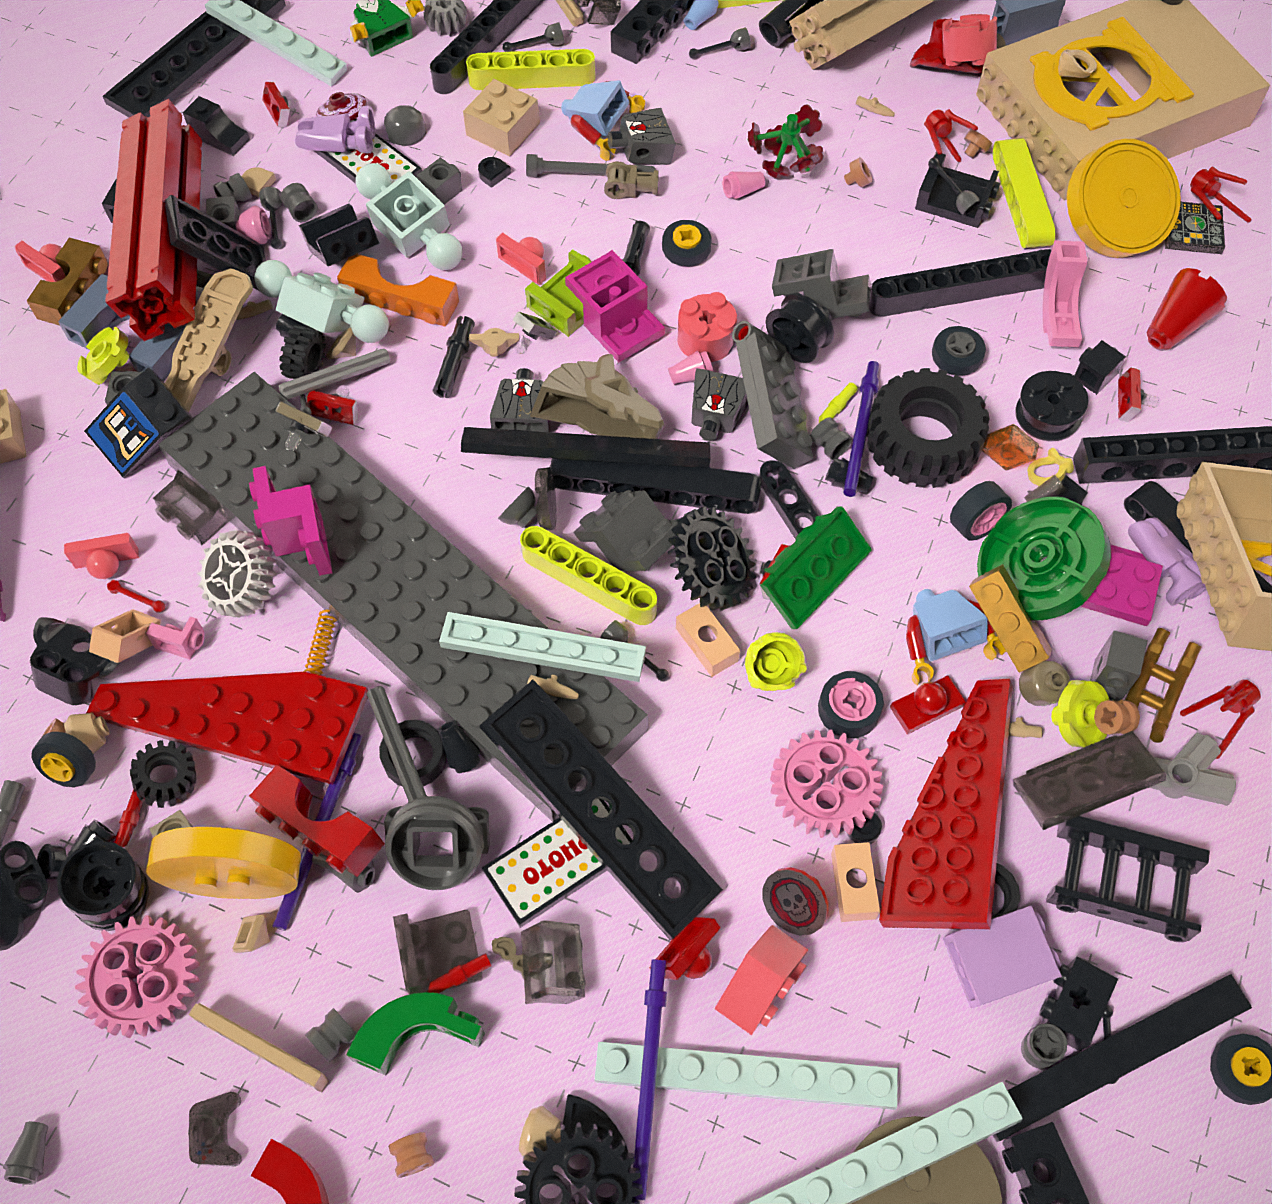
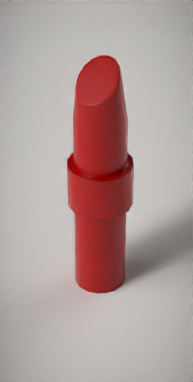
M134 789L126 810L122 813L119 821L120 826L116 834L115 843L121 847L128 845L133 830L137 827L140 818L139 813L144 799L141 801L137 797Z
M485 953L463 965L459 964L448 970V973L434 979L429 983L427 993H441L453 986L457 987L467 982L468 978L492 967L487 954Z

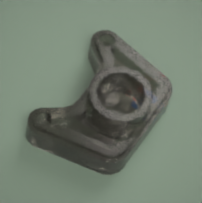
M228 1092L195 1103L191 1107L188 1129L189 1159L191 1162L197 1165L236 1167L241 1163L242 1155L229 1145L227 1135L228 1118L240 1106V1095L235 1092Z

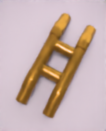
M1159 627L1145 652L1141 674L1125 700L1135 704L1137 708L1139 703H1143L1158 710L1150 733V739L1155 743H1160L1164 739L1186 680L1202 648L1196 643L1189 642L1175 671L1164 668L1156 663L1170 632ZM1150 676L1170 684L1164 699L1145 690Z

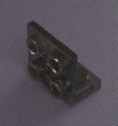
M462 910L412 923L407 913L393 916L405 989L409 994L427 992L431 981L448 973V970L457 965H463L479 957L469 910ZM482 972L468 978L467 982L459 986L482 981Z

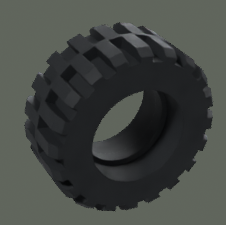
M921 368L919 372L910 370L903 372L902 377L897 375L888 380V384L883 385L878 391L877 397L874 398L866 435L868 438V449L871 453H874L873 459L878 466L883 465L884 472L889 476L895 475L899 477V482L904 484L908 482L916 483L915 487L925 488L926 484H932V488L942 487L945 481L948 484L959 481L961 476H966L972 470L973 465L977 463L989 431V412L985 409L986 404L980 395L976 396L977 390L970 383L968 385L964 384V379L956 374L952 377L947 375V371L940 369L938 372H932L930 368ZM917 416L933 418L944 424L952 436L941 440L924 439L911 433L903 425L902 421Z

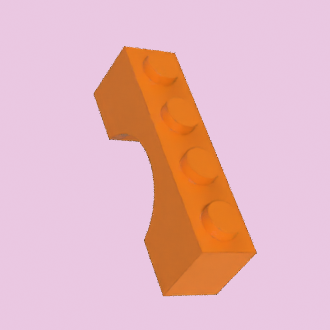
M360 254L349 257L337 276L338 284H345L355 288L356 294L365 297L364 303L397 312L402 316L418 318L429 324H438L446 327L459 303L456 282L429 275L421 282L413 285H395L386 281L381 276L377 259Z

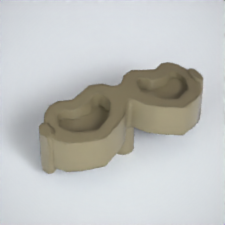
M499 937L492 940L491 945L494 954H499L503 961L510 962L513 970L520 973L523 980H535L537 966L532 956L526 954L516 955L517 948L512 938Z

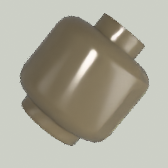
M1042 661L1021 673L1019 690L1023 698L1034 706L1055 704L1059 702L1061 693L1068 685L1070 677L1061 664L1055 661Z

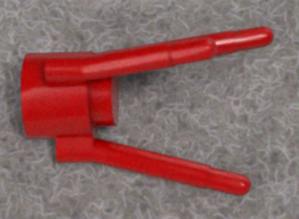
M940 109L932 111L927 116L924 126L930 134L937 154H942L941 145L937 138L940 137L955 160L961 162L960 155L947 137L952 131V120L973 131H977L978 126L955 115L950 109H947L945 112Z
M1213 166L1209 171L1202 169L1195 174L1190 183V191L1199 197L1217 220H1220L1222 216L1207 196L1215 197L1247 223L1252 221L1245 212L1218 192L1221 188L1219 178L1243 185L1247 184L1248 181L1246 179L1221 172Z
M1240 680L1232 687L1227 685L1219 692L1180 711L1181 716H1186L1224 698V704L1220 707L1222 712L1227 710L1233 713L1240 712V716L1219 745L1221 753L1216 759L1222 756L1247 718L1255 712L1253 705L1261 698L1259 689L1248 680Z

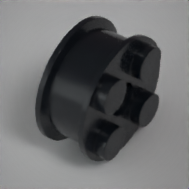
M798 292L787 295L782 300L781 308L773 309L766 316L765 324L768 335L785 345L786 352L791 355L794 361L800 363L814 361L818 356L819 348L829 346L834 339V328L830 320L831 314L829 310Z
M1052 370L1038 372L1029 377L1022 386L1020 398L1015 407L1017 422L1027 434L1039 440H1064L1072 436L1080 427L1082 416L1088 407V394L1084 386L1071 373Z

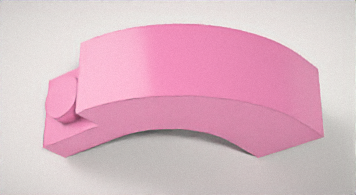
M1054 241L1048 261L1043 293V331L1048 333L1049 346L1079 347L1082 341L1078 316V297L1081 280L1087 265L1084 242Z

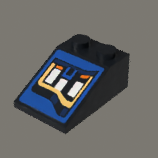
M148 367L119 391L84 432L121 477L125 479L161 450L158 445L193 417L163 380Z

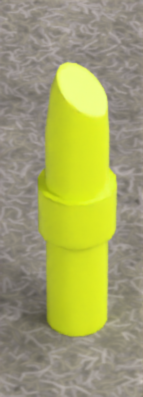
M849 382L838 396H835L829 402L828 407L819 416V423L828 417L833 419L837 413L839 414L845 408L846 403L858 391L854 383Z

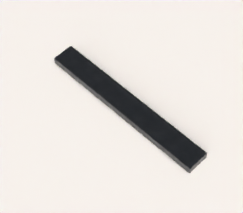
M464 427L461 439L462 453L710 468L711 460L710 442Z
M1232 974L1008 1089L1007 1091L1023 1119L1021 1122L994 1134L995 1141L999 1142L1248 1011L1252 1008L1251 1004Z

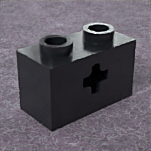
M1076 957L1068 965L1061 964L1059 971L1062 977L1053 980V983L1058 985L1053 997L1050 995L1046 997L1040 1008L1039 1015L1044 1017L1041 1024L1055 1025L1064 1033L1069 1046L1082 1051L1092 1042L1118 978ZM1071 996H1075L1076 998H1078L1076 1001V1005L1079 1008H1075L1072 1006L1074 1003V999Z

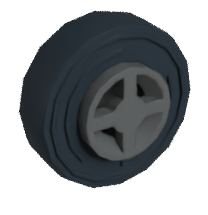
M951 326L942 330L936 336L932 347L933 361L938 368L947 371V374H956L957 376L975 372L983 363L986 352L984 340L979 333L963 326Z

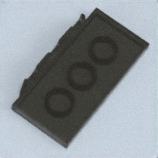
M1131 731L1121 736L1113 735L1029 769L1025 775L1013 779V786L1042 830H1046L1166 781V773L1135 733Z

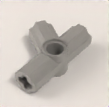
M1195 733L1172 761L1129 751L1125 756L1122 766L1121 777L1123 782L1160 790L1162 794L1172 799L1187 796L1228 806L1232 802L1236 788V780L1232 774L1207 769L1221 753V750L1214 739L1199 733ZM1172 774L1178 775L1183 780V783L1174 779Z

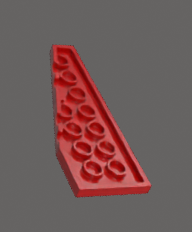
M309 672L108 683L99 685L86 713H93L96 718L102 716L106 723L269 768L279 765L291 774L333 785L367 702L368 688Z
M1010 679L976 681L961 711L962 718L956 730L951 731L946 741L948 746L943 756L938 757L917 798L918 806L911 820H906L901 830L903 836L898 846H893L888 856L879 922L883 928L990 930L1013 685Z

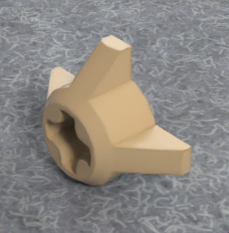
M490 328L483 334H469V341L483 348L490 356L495 357L503 354L508 347L518 342L519 333H506L500 328Z

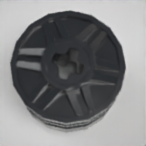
M97 841L87 843L71 852L61 865L57 877L58 895L65 906L81 922L95 930H115L116 922L121 923L124 927L127 926L130 917L133 916L137 919L145 909L150 894L148 879L140 866L126 849L112 842ZM110 886H112V887L110 888V893H111V894L108 895V896H105V895L107 894V888L110 887Z

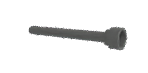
M527 154L526 176L537 177L538 174H543V172L606 175L608 164L543 160V157H538V154ZM637 165L638 172H653L656 170L654 166Z

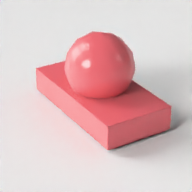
M503 232L496 237L499 259L536 284L541 285L546 280L545 260L542 259L544 248L539 239L526 237L518 243Z
M22 240L14 246L24 266L44 280L57 282L66 277L55 259L62 248L61 246L49 243L42 246L39 252Z
M129 533L64 544V554L74 568L87 567L88 573L97 579L112 577L118 571L119 561L139 558V549Z

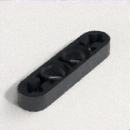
M769 460L763 463L759 473V478L762 481L761 487L795 538L804 529L798 527L795 520L805 517L813 524L816 520L815 517L818 515L782 462ZM769 472L773 475H778L779 487H777V482L773 476L767 477ZM791 494L797 501L793 504H785L780 500V496Z

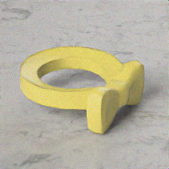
M1050 448L1048 450V457L1039 458L1029 465L1027 469L1028 478L1037 486H1053L1060 483L1066 473H1072L1074 465L1072 459L1064 458L1059 455L1055 448ZM1042 465H1059L1058 473L1051 477H1039L1034 473Z

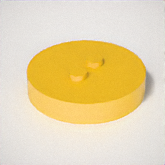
M1119 139L1093 150L1078 163L1069 181L1067 208L1071 223L1081 240L1092 250L1104 256L1125 258L1156 247L1170 234L1179 215L1181 197L1176 173L1168 159L1157 148L1144 141Z
M186 827L168 830L153 837L146 873L153 881L165 887L194 895L227 899H266L286 895L297 888L301 854L291 844L261 833L221 827Z

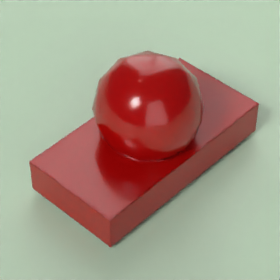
M947 675L935 682L923 683L915 692L892 702L890 709L908 735L964 707L966 701Z
M695 917L658 955L657 960H666L665 979L678 980L682 975L690 979L702 978L709 972L712 965V956L706 945L721 928L715 918Z

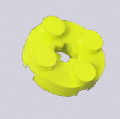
M107 327L97 333L86 346L90 350L87 357L84 358L81 355L78 360V372L95 384H102L116 366L122 367L128 361L130 354L126 351L128 347L127 334L117 327H114V330Z
M1084 680L1069 681L1061 693L1058 706L1053 708L1051 715L1053 724L1059 726L1063 739L1072 747L1088 748L1089 746L1095 747L1103 742L1107 734L1101 732L1096 726L1094 714L1101 702L1109 700L1107 692L1098 682Z

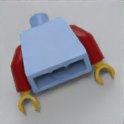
M621 81L585 84L581 86L573 99H565L561 106L562 113L565 116H569L571 126L593 146L597 144L600 147V158L605 161L610 160V152L608 150L615 154L616 148L610 149L608 138L603 140L601 137L608 135V132L611 131L628 105H630L629 113L642 111L645 107L644 97L641 95L629 96L630 92L623 88Z
M924 589L918 593L916 602L913 605V616L908 619L906 642L910 659L915 660L916 665L911 675L914 684L918 685L920 682L917 674L918 671H924L927 674L928 682L931 681L934 675L933 668L925 663V657L931 662L985 642L988 643L984 646L983 653L989 660L997 657L993 646L998 649L1001 655L1006 652L998 636L996 637L995 631L979 603L964 598L955 590H949L935 595L931 589Z

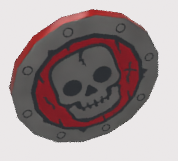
M792 867L778 869L767 877L762 887V900L768 915L775 924L786 932L799 936L811 935L823 927L829 916V902L818 879L803 870Z

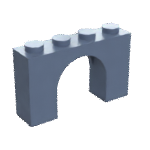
M104 274L98 277L58 321L67 339L84 348L104 328H113L115 325L130 319L129 315L120 318L105 303L106 294L109 291L107 290L108 276ZM167 323L165 324V332L145 342L141 340L129 356L136 372H143L149 367L164 382L172 370L173 353L187 323L177 328Z

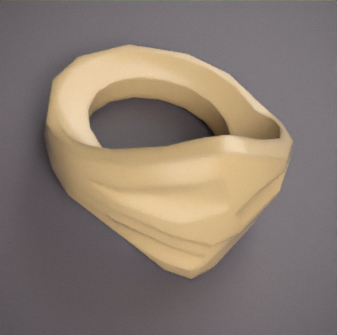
M1066 49L1061 53L1058 73L1063 77L1086 78L1096 70L1097 63L1094 57L1085 51ZM1075 58L1086 62L1088 69L1084 70L1081 68Z

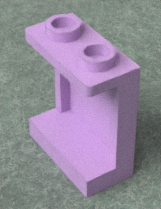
M1032 905L991 919L990 930L963 929L943 938L971 1009L1062 977L1059 971L1061 967L1059 957L1053 948H1049L1044 936L1046 932L1044 922L1041 916L1034 912Z

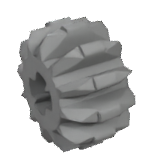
M462 0L425 1L424 21H426V25H428L431 32L437 31L438 35L443 33L450 35V32L459 33V29L465 27L467 9Z

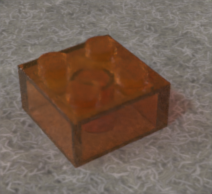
M1011 424L989 433L982 452L1007 471L1035 461L1039 444L1017 425Z

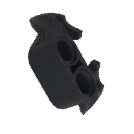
M40 617L34 625L33 638L37 647L30 657L34 685L39 691L64 703L81 705L89 701L93 695L91 680L96 677L105 678L121 662L116 663L91 653L89 650L84 652L74 651L72 649L74 645L81 642L90 644L92 634L83 627L50 617Z
M22 841L9 842L0 850V951L9 949L20 940L24 932V921L43 906L47 895L48 884L32 849ZM18 855L25 860V864L18 868H12L5 863V860L10 856ZM31 886L37 888L40 895L35 899L28 900L23 898L19 892L24 887Z

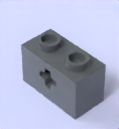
M1114 630L1095 658L1090 681L1098 682L1102 685L1108 694L1109 700H1122L1139 678L1148 640Z

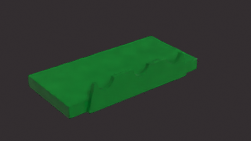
M837 506L831 513L816 516L815 522L805 527L795 537L796 541L775 558V563L769 568L764 569L770 576L760 586L791 629L797 630L872 551L843 506Z

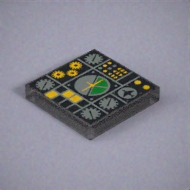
M1180 201L1179 215L1172 231L1165 239V249L1222 255L1225 249L1223 206L1214 205L1222 216L1220 220H1217L1204 204Z

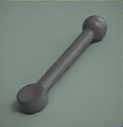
M305 394L299 396L301 403L300 411L311 416L312 412L307 407Z

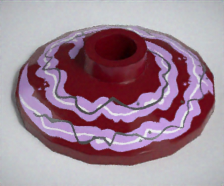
M336 92L318 108L316 116L347 113L350 121L358 117L360 108L367 106V101L359 93L344 94L343 92Z

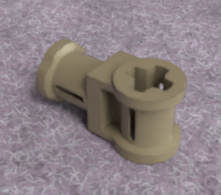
M619 161L611 162L607 165L606 176L608 181L604 185V193L611 199L635 197L636 191L652 192L653 195H658L659 170L638 172L637 165H627Z

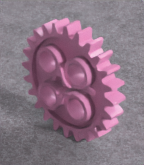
M815 730L813 739H810L807 734L802 733L800 743L790 739L789 749L783 747L780 749L779 757L781 759L775 758L773 764L775 770L771 772L770 781L774 782L771 787V794L778 795L775 800L776 807L786 806L783 811V818L795 816L793 827L796 828L803 822L807 824L806 834H809L815 827L819 830L820 838L824 837L826 829H831L833 836L838 838L840 828L843 827L850 835L854 829V824L863 828L866 822L865 817L872 819L875 812L873 807L878 808L881 800L878 795H881L883 785L878 782L881 780L882 772L873 771L876 768L877 759L866 760L870 751L868 748L861 751L857 750L859 740L856 739L848 744L846 743V733H843L839 739H834L833 731L829 730L827 737L822 738L819 730ZM821 758H830L835 764H826ZM844 766L849 767L843 770L842 772H839V770L842 769ZM803 776L809 780V783H800L795 777ZM843 783H853L858 789H848ZM812 793H814V795H813L811 798H809L808 800H804V799H803V798H805V797L811 795ZM817 802H828L832 806V808L823 809L817 804Z
M145 915L141 925L133 916L130 917L128 927L126 928L121 923L116 922L115 933L112 935L105 930L101 931L104 941L101 944L91 941L90 945L95 950L94 954L82 955L81 957L88 963V967L76 971L78 975L85 978L84 982L75 986V989L79 992L86 993L78 1000V1003L83 1007H89L84 1015L91 1020L96 1018L94 1025L100 1029L107 1027V1032L114 1036L121 1030L122 1035L127 1038L132 1037L135 1028L139 1035L146 1037L149 1025L157 1031H161V1020L163 1018L174 1023L176 1020L172 1011L175 1008L183 1011L187 1009L181 1001L183 996L194 997L195 995L188 988V984L199 982V978L195 974L190 973L191 970L200 966L196 959L190 958L197 952L196 948L192 945H186L190 938L185 933L179 934L180 928L174 923L168 926V922L161 917L154 924V920L149 915ZM135 945H138L135 956L133 949ZM157 947H162L160 956L156 960L149 961L151 951ZM121 955H125L123 964L117 969H112L114 960ZM139 968L143 970V973L139 974ZM160 982H164L163 992L159 996L151 997L153 987ZM127 990L125 1001L115 1006L116 996L120 992ZM141 996L143 999V1005L140 1008H138Z

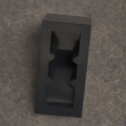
M198 96L182 112L186 124L191 125L202 139V142L234 156L250 140L248 132L231 121L219 104L201 96Z

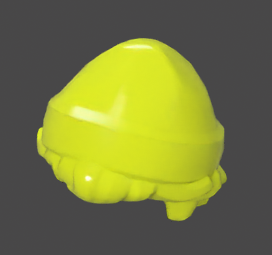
M771 632L764 634L751 643L745 657V669L750 686L764 691L790 689L794 687L795 680L799 678L800 674L805 673L807 670L801 646L795 639L785 633Z

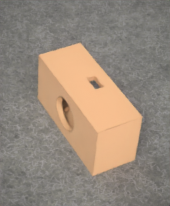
M699 603L676 616V630L711 677L739 661L740 649L707 606L700 607ZM704 626H709L717 638L712 642L702 641L698 636L699 630Z
M134 609L127 611L92 628L89 652L119 663L153 645L146 632L151 623L160 625L161 620Z
M869 842L834 845L831 858L840 921L876 920L880 913ZM852 869L862 870L866 874V885L862 888L851 887L846 880L847 873Z

